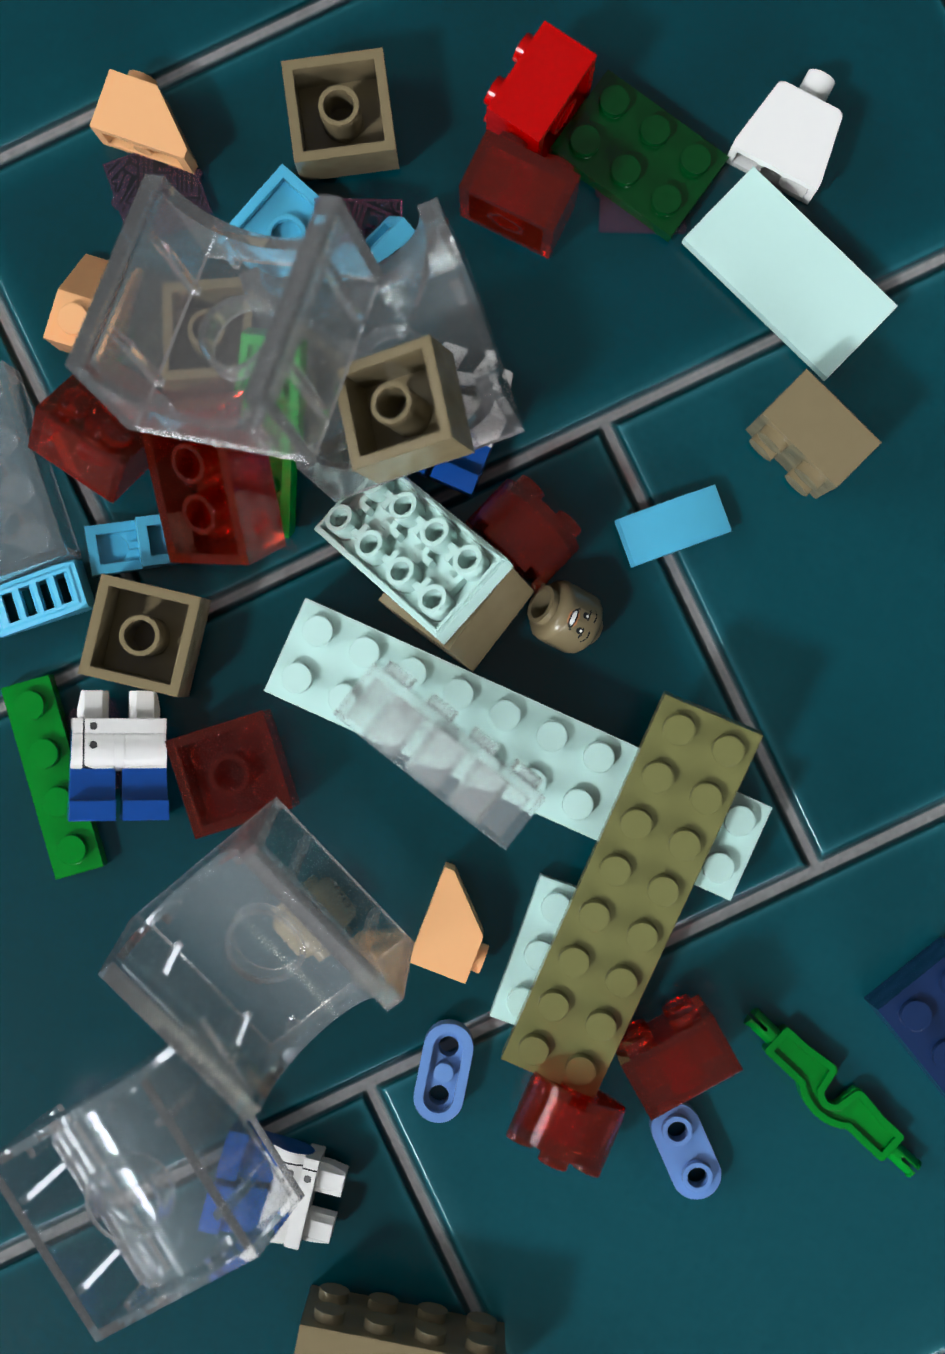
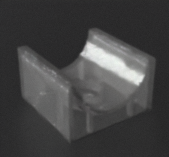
M145 173L65 366L128 430L314 464L384 273L341 197L320 194L304 236L294 238L273 237L250 232L226 223L190 202L169 183L165 176Z
M275 797L130 919L98 975L247 1122L262 1110L271 1089L295 1057L331 1022L352 1007L371 998H375L387 1012L404 999L414 941L291 811Z
M197 1023L178 1033L140 1063L76 1104L64 1109L60 1103L46 1111L0 1149V1191L96 1343L260 1256L305 1196Z

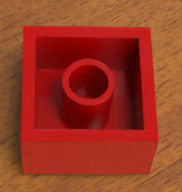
M545 20L535 35L529 32L526 33L517 46L512 61L516 64L506 79L499 75L494 80L484 98V104L487 105L484 122H486V143L536 175L547 159L552 144L589 96L597 54Z

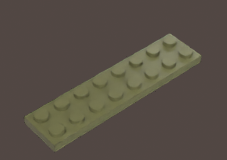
M664 690L502 1050V1060L588 1097L595 1098L763 738L761 731Z

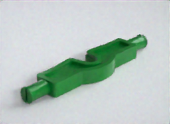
M758 1007L754 1008L751 1013L764 1027L757 1024L749 1015L746 1016L743 1023L764 1041L762 1050L795 1081L802 1101L817 1118L832 1127L846 1129L879 1161H884L888 1158L906 1177L913 1176L915 1172L902 1160L903 1157L917 1170L920 1169L922 1165L921 1160L917 1159L901 1144L904 1140L903 1134L881 1114L858 1086L851 1085L834 1099L825 1098L827 1087L838 1073L834 1063L804 1042L786 1024L783 1023L777 1027Z

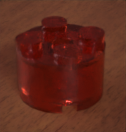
M521 475L517 481L506 479L464 524L471 530L476 528L487 543L514 565L513 569L522 578L524 577L532 582L530 587L534 590L533 594H537L579 550V545L575 538L582 531L575 520L564 511L559 510L555 514L541 500L544 497V493L540 487L529 477Z
M535 1071L529 1078L506 1136L522 1146L535 1147L541 1150L538 1159L551 1168L565 1172L569 1164H572L580 1172L599 1178L623 1123L626 1111L622 1103L601 1090H598L596 1095L589 1096L576 1091L564 1081L558 1084Z

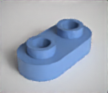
M445 1019L438 1021L430 1027L424 1039L413 1100L418 1113L424 1119L434 1123H443L453 1119L460 1112L464 1101L474 1042L470 1030L457 1020ZM451 1036L457 1040L458 1047L454 1051H444L440 1047V1040ZM441 1085L448 1090L449 1094L442 1100H436L430 1094L431 1088Z
M681 1099L662 1101L652 1111L649 1126L673 1185L686 1198L694 1200L707 1198L717 1190L720 1184L721 1168L694 1108L686 1101ZM673 1122L685 1124V1130L678 1136L670 1135L668 1127ZM694 1168L705 1170L704 1177L699 1181L688 1179L689 1172Z

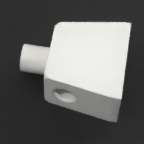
M809 69L799 88L786 81H779L735 138L727 155L729 156L727 163L745 173L754 166L778 190L808 205L822 182L843 117L840 109L826 103L835 85L834 79L821 70Z

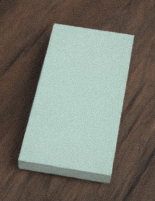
M754 166L681 242L823 381L898 306Z
M361 475L314 528L317 533L444 645L514 567L505 556L405 475L379 484Z

